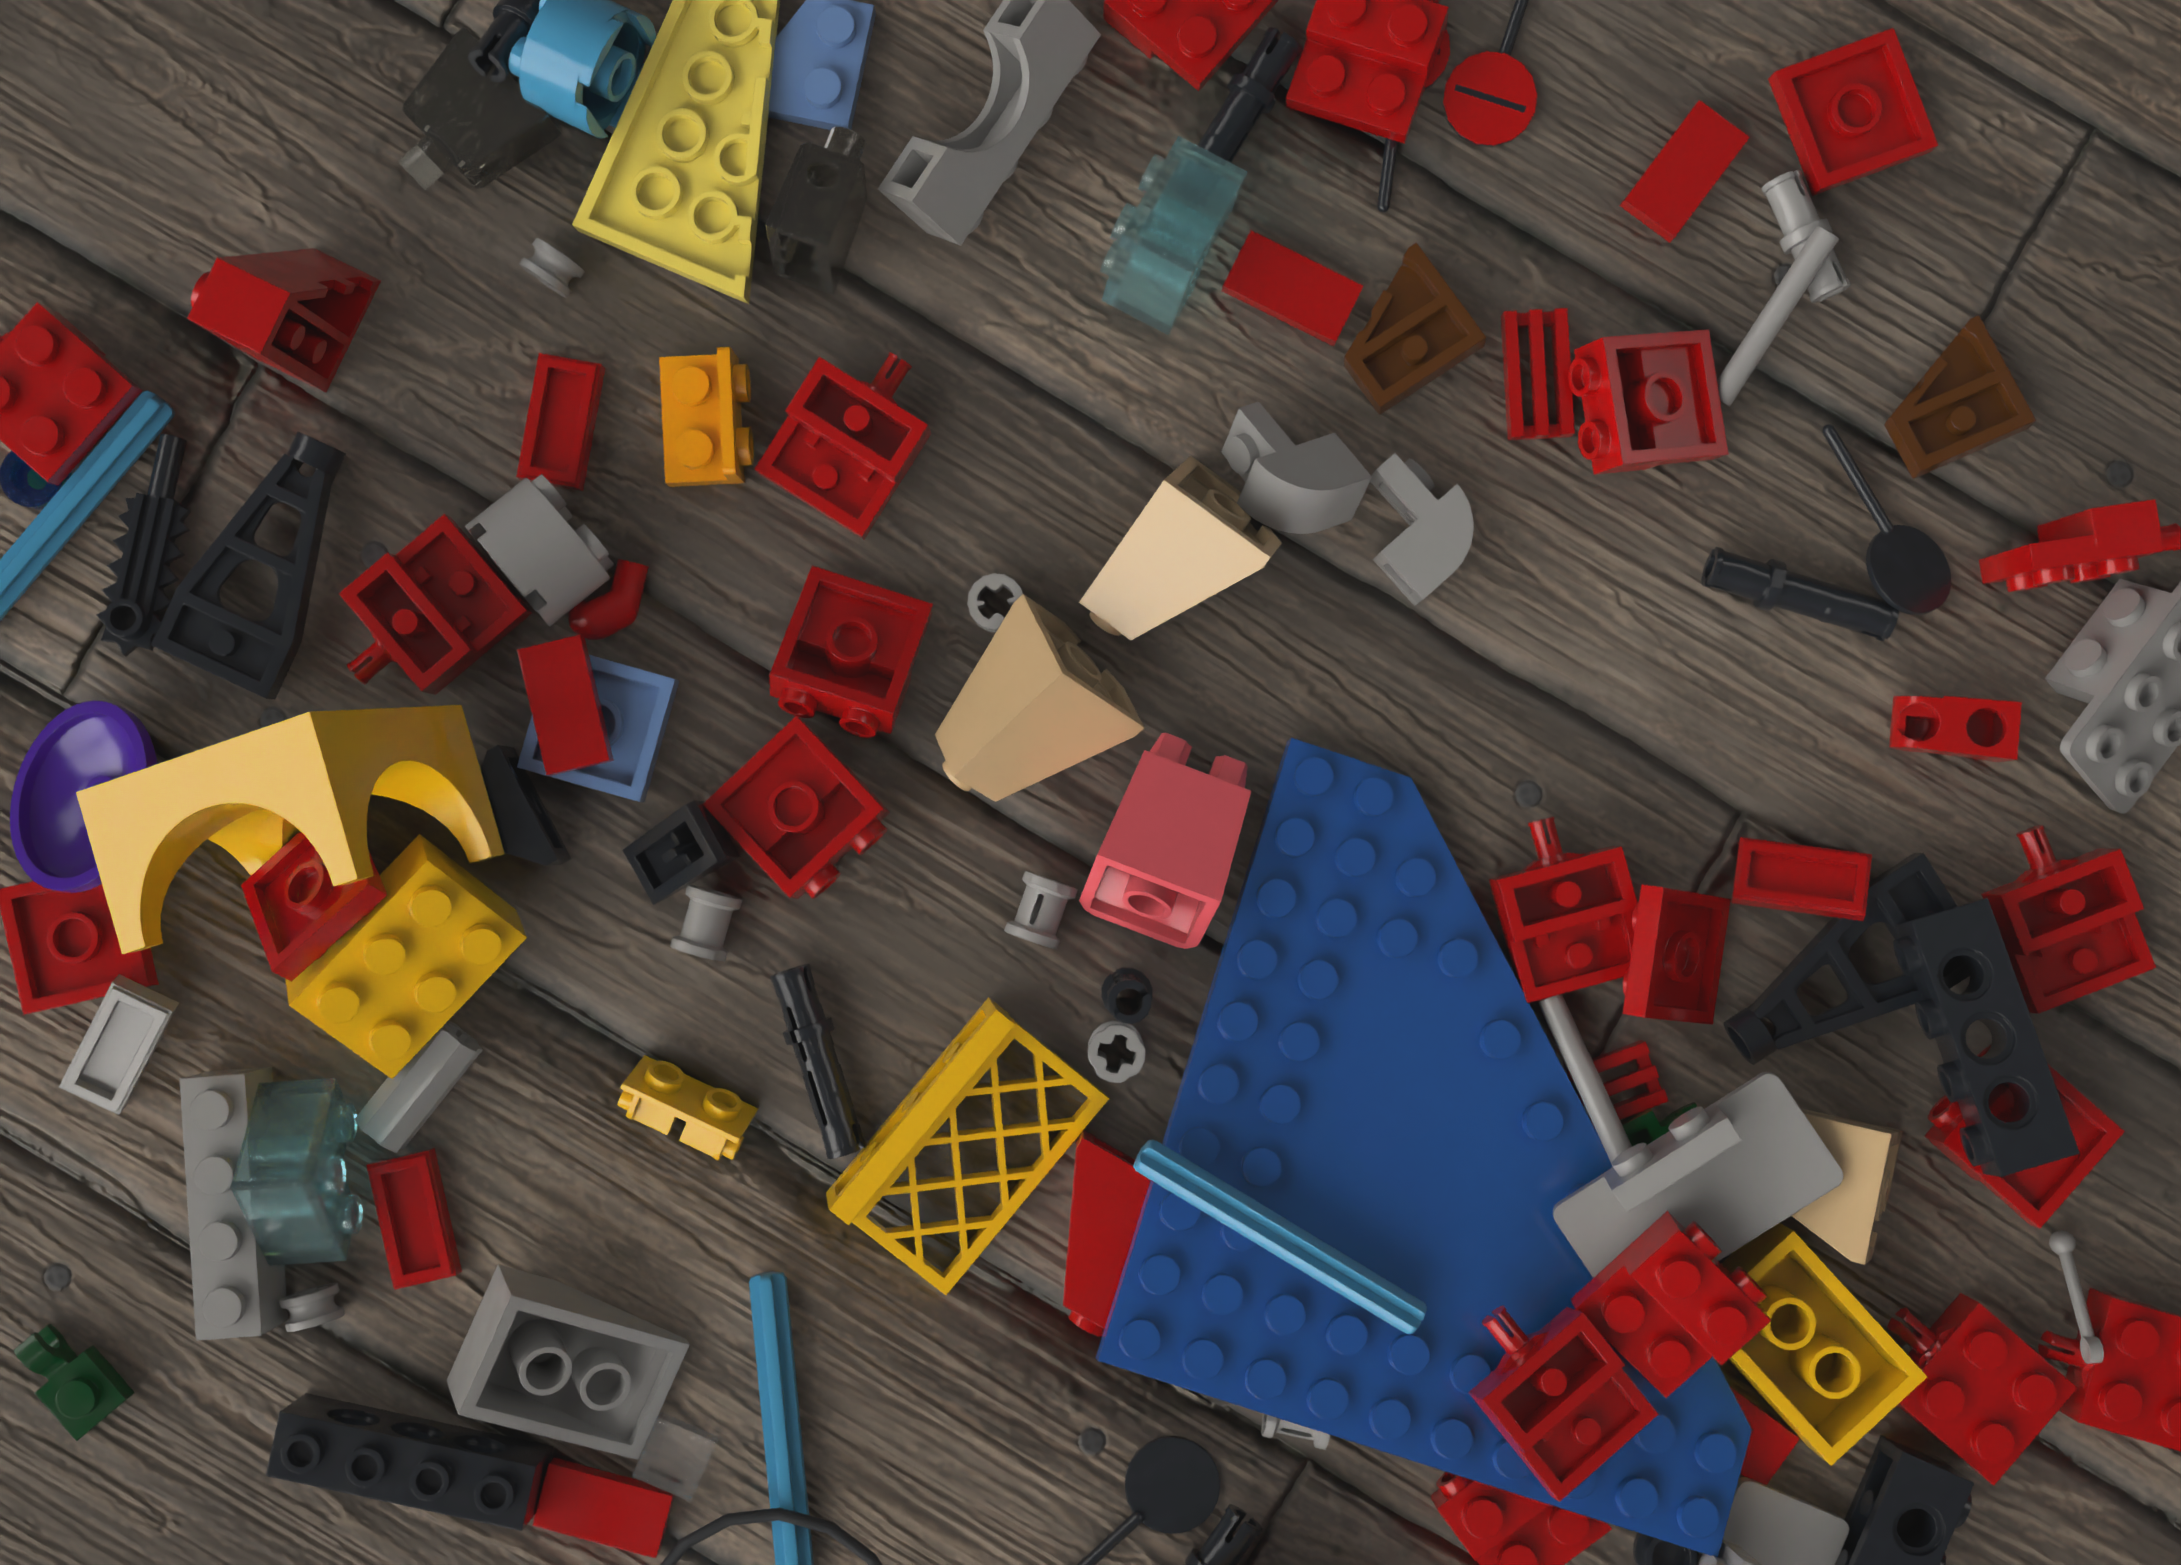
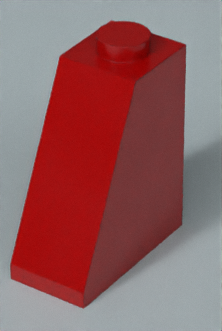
M1083 1130L1076 1140L1063 1306L1071 1310L1068 1318L1075 1325L1090 1334L1102 1337L1150 1179L1134 1169V1158Z

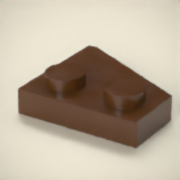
M1416 242L1407 249L1403 256L1402 265L1386 291L1383 290L1371 311L1368 323L1362 331H1359L1344 356V367L1376 412L1381 415L1483 348L1486 336Z
M1978 315L1971 318L1885 422L1884 426L1910 475L1915 479L2025 431L2036 422V419Z

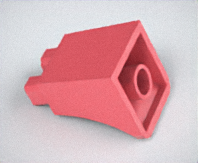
M1165 732L1161 733L1150 752L1144 750L1096 856L1079 902L1083 909L1093 916L1177 948L1189 949L1199 945L1222 901L1251 790L1245 788L1248 768L1245 762L1226 755L1216 756L1209 773L1206 774L1185 766L1192 746L1186 740Z

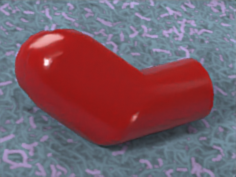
M618 559L611 590L588 602L581 601L570 610L568 621L573 632L585 636L588 640H602L632 625L638 616L649 567Z

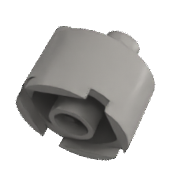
M541 474L532 482L528 478H524L467 523L465 528L477 543L483 546L489 553L492 561L550 627L608 581L610 577L606 571L614 564L608 557V551L585 524L574 531L567 523L573 516L565 507L567 505L566 502Z

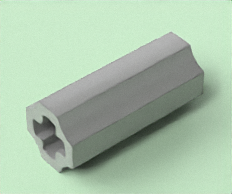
M448 1020L393 1079L388 1077L354 1120L361 1131L373 1138L380 1146L396 1153L399 1149L403 1150L483 1049L473 1037L463 1031L457 1024Z

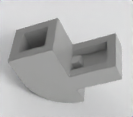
M1260 402L1238 409L1221 451L1231 468L1245 481L1237 504L1260 523L1288 533H1316L1351 521L1372 478L1336 433L1295 446Z
M1394 453L1374 471L1370 482L1408 523L1409 527L1388 544L1373 560L1415 606L1450 577L1462 564L1473 539L1474 521L1469 501L1458 484L1437 500L1430 492L1435 486L1427 472L1413 459L1409 458L1404 463Z

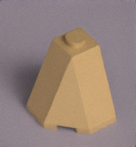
M1190 456L1163 480L1079 603L1091 611L1089 613L1090 618L1101 629L1112 635L1119 636L1122 634L1129 640H1133L1264 568L1282 543L1268 527L1262 525L1257 532L1250 523V515L1237 504L1241 492Z
M1024 594L1013 603L935 733L945 758L942 767L949 779L960 789L969 791L973 788L995 802L1129 740L1145 728L1124 687L1107 669L1100 673L1092 659L1077 646L1081 640L1067 624Z
M1801 1109L1842 1169L1843 1180L1838 1187L1791 1216L1850 1261L1865 1265L1872 1259L1878 1233L1873 1232L1874 1222L1880 1221L1882 1212H1885L1903 1131Z

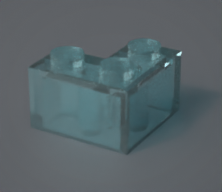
M1180 136L1177 137L1166 158L1155 154L1138 190L1145 193L1138 207L1130 203L1125 205L1112 230L1110 239L1114 240L1100 269V272L1109 276L1102 301L1169 335L1196 287L1207 255L1236 204L1248 172Z
M336 1078L258 1084L231 1190L269 1266L346 1261L352 1234H358L361 1229L363 1218L362 1203L360 1197L357 1194L352 1195L346 1182V1169L343 1160L347 1143L353 1142L356 1138L357 1123L354 1119L357 1113L352 1103H346Z

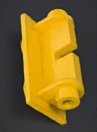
M646 1055L642 1057L622 1083L620 1089L623 1092L617 1106L627 1110V1118L634 1119L665 1135H668L671 1131L676 1117L685 1121L686 1125L679 1141L712 1156V1158L718 1161L722 1155L734 1160L744 1140L743 1134L758 1111V1108L742 1101L735 1093L723 1088H714L684 1074L678 1066L670 1062L657 1061Z

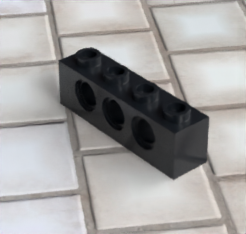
M1988 898L1895 925L1900 937L1893 941L1895 956L1904 975L1907 977L1913 975L1922 999L1915 1003L1917 1018L1925 1036L1928 1039H1936L1944 1062L1937 1066L1938 1077L1948 1100L1952 1103L1958 1101L1966 1127L1960 1128V1139L1973 1166L1980 1165L1983 1174L2003 1177L2080 1154ZM1952 958L1963 962L1970 973L1969 985L1961 994L1950 990L1944 981V967ZM1976 1020L1984 1023L1992 1035V1045L1989 1051L1982 1057L1972 1053L1966 1043V1032L1969 1026ZM1999 1084H2004L2010 1089L2015 1102L2012 1113L2004 1120H1999L1992 1114L1988 1101L1991 1091Z
M305 1393L279 1413L266 1476L522 1531L536 1513L554 1446Z
M1881 1435L1844 1519L1848 1524L1849 1533L1835 1565H1946L1945 1551L1955 1528L1960 1527L1966 1521L1972 1505L1971 1490L1974 1482L1950 1465ZM1917 1508L1918 1515L1915 1524L1907 1531L1898 1532L1897 1524L1902 1514L1910 1509Z

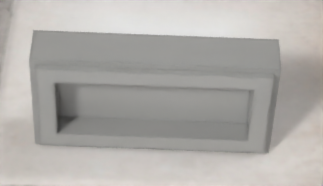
M119 974L111 983L59 1088L120 1115L132 1096L179 1002Z

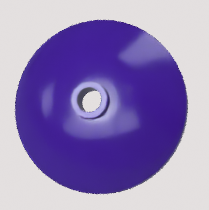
M87 701L64 710L39 733L21 764L11 798L10 832L16 857L25 873L34 882L47 889L77 893L90 890L102 884L76 792L158 764L154 746L146 727L128 709L104 701Z

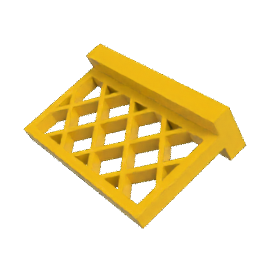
M988 997L867 1142V1146L862 1148L827 1190L828 1208L846 1224L850 1225L852 1222L940 1292L947 1295L1109 1098L1103 1091L1011 1018L1007 1011ZM1015 1038L1033 1053L1035 1077L999 1081L997 1059ZM1043 1062L1059 1075L1044 1076ZM989 1069L990 1083L977 1084ZM1071 1084L1088 1097L1072 1117L1047 1120L1045 1087ZM1036 1089L1038 1121L1003 1125L1000 1093ZM991 1094L994 1126L958 1131L956 1108L966 1096ZM948 1119L949 1132L936 1133ZM1061 1130L1049 1144L1048 1132ZM1039 1133L1041 1155L1032 1166L1006 1169L1004 1137ZM995 1138L998 1170L961 1174L959 1142ZM950 1143L953 1176L916 1180L914 1158L924 1146ZM907 1168L908 1181L895 1182ZM1019 1180L1008 1193L1007 1181ZM999 1182L1001 1203L993 1213L987 1216L965 1218L963 1186ZM954 1187L957 1219L920 1224L917 1192ZM910 1193L912 1225L885 1228L868 1215L883 1196ZM978 1229L967 1243L966 1230ZM958 1231L960 1252L944 1272H941L923 1258L921 1236ZM914 1237L915 1251L900 1240V1238Z

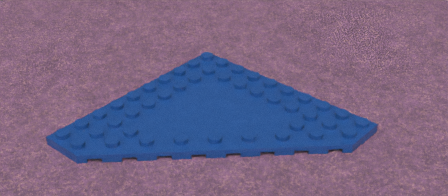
M1290 738L1286 742L1162 1144L1423 1301L1427 1306V1311L1418 1329L1413 1334H1406L1150 1180L1095 1358L1100 1362L1718 1557L1752 1428L1717 1361L1713 1357L1672 1394L1665 1398L1607 1341L1625 1364L1622 1369L1659 1415L1560 1502L1549 1495L1468 1393L1498 1367L1503 1355L1506 1354V1351L1487 1327H1484L1482 1324L1483 1319L1487 1315L1495 1317L1491 1311L1504 1305L1507 1312L1527 1335L1541 1330L1566 1307L1575 1309L1570 1299L1591 1281L1593 1277L1555 1222L1553 1208L1557 1202L1608 1171L1613 1166L1532 1007L1526 1002L1520 984L1412 778Z

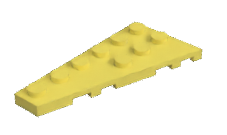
M780 0L672 1L572 223L578 232L749 304Z

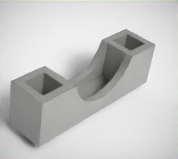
M1003 0L983 30L991 50L993 77L988 99L979 116L967 129L949 139L933 141L912 136L878 187V190L926 233L960 246L963 244L967 236L980 224L984 210L1002 183L1014 173L1018 165V159L1038 129L1044 126L1051 117L1053 106L1071 79L1085 66L1088 54L1101 34L1070 0Z
M272 1066L207 1071L180 1078L196 1341L262 1336L288 1320L287 1309L281 1308L279 1299L286 1296L284 1256L276 1251L270 1241L262 1205L264 1159L269 1141L276 1130Z

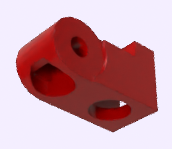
M1893 696L1889 748L1910 752L1974 758V760L1998 763L2017 760L2022 702L1943 696V698Z

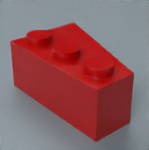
M315 248L217 257L211 271L204 273L193 288L191 294L192 309L187 319L255 359L327 393L381 280Z

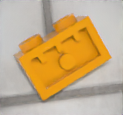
M717 347V354L659 357L665 484L669 487L745 483L744 466L754 464L751 427H742L741 403L751 401V379L748 364H739V358L731 347Z

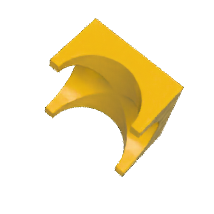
M462 705L311 711L76 792L122 954L141 951L163 944L161 912L169 885L186 859L207 839L227 850L251 876L301 831L322 858L329 872L333 887L373 877L367 841V813L371 794L408 803L435 817L457 838L465 851L469 863L485 861L505 854Z

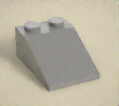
M498 1264L446 1381L458 1415L638 1460L690 1344L687 1339L559 1281Z

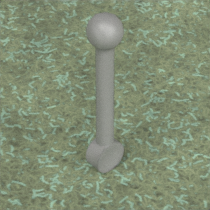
M2055 1231L2050 1236L2049 1246L2060 1258L2081 1335V1356L2086 1364L2102 1363L2104 1359L2103 1346L2100 1339L2094 1334L2072 1255L2076 1246V1240L2068 1231Z

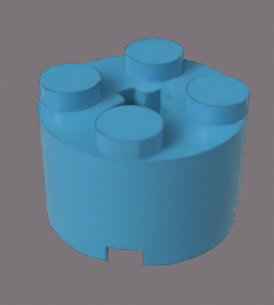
M540 0L539 12L531 25L527 37H521L511 50L509 70L510 73L519 77L521 94L529 106L597 138H606L608 135L604 129L609 125L616 128L643 68L645 46L652 47L656 39L655 28L648 17L612 0Z

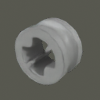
M536 238L532 243L535 249L534 255L529 259L523 257L519 265L544 285L567 298L572 292L569 289L570 280L574 277L581 278L585 271L563 253L543 240Z
M992 573L982 576L973 584L968 593L967 605L972 619L979 627L988 632L996 633L1005 617L996 613L988 619L981 614L979 609L986 607L984 601H979L982 593L988 589L997 594L1004 587L1014 596L1007 599L1008 604L1011 606L1023 594L1021 587L1016 581L1005 574Z
M338 1283L312 1287L279 1299L280 1307L290 1312V1318L285 1322L286 1331L293 1332L315 1327L344 1316L343 1306H338L334 1302V1296L339 1292Z

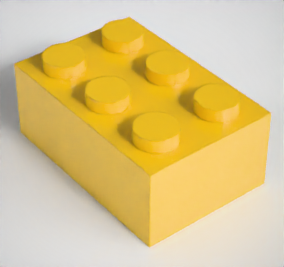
M421 834L381 873L380 878L387 896L367 916L359 920L329 947L322 957L315 960L292 982L285 979L288 1003L291 1008L391 1079L407 1065L527 938L518 912L514 907Z
M1779 1223L1734 1251L1721 1263L1730 1273L1740 1266L1758 1283L1768 1296L1761 1303V1306L1771 1319L1769 1324L1728 1360L1798 1437L1829 1465L1832 1466L1927 1378L1925 1373L1794 1230Z

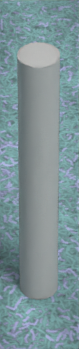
M1819 226L1815 228L1717 379L1720 402L1729 407L1731 406L1838 242L1839 238Z
M1563 995L1549 997L1538 1004L1612 1164L1616 1157L1631 1148L1632 1145Z

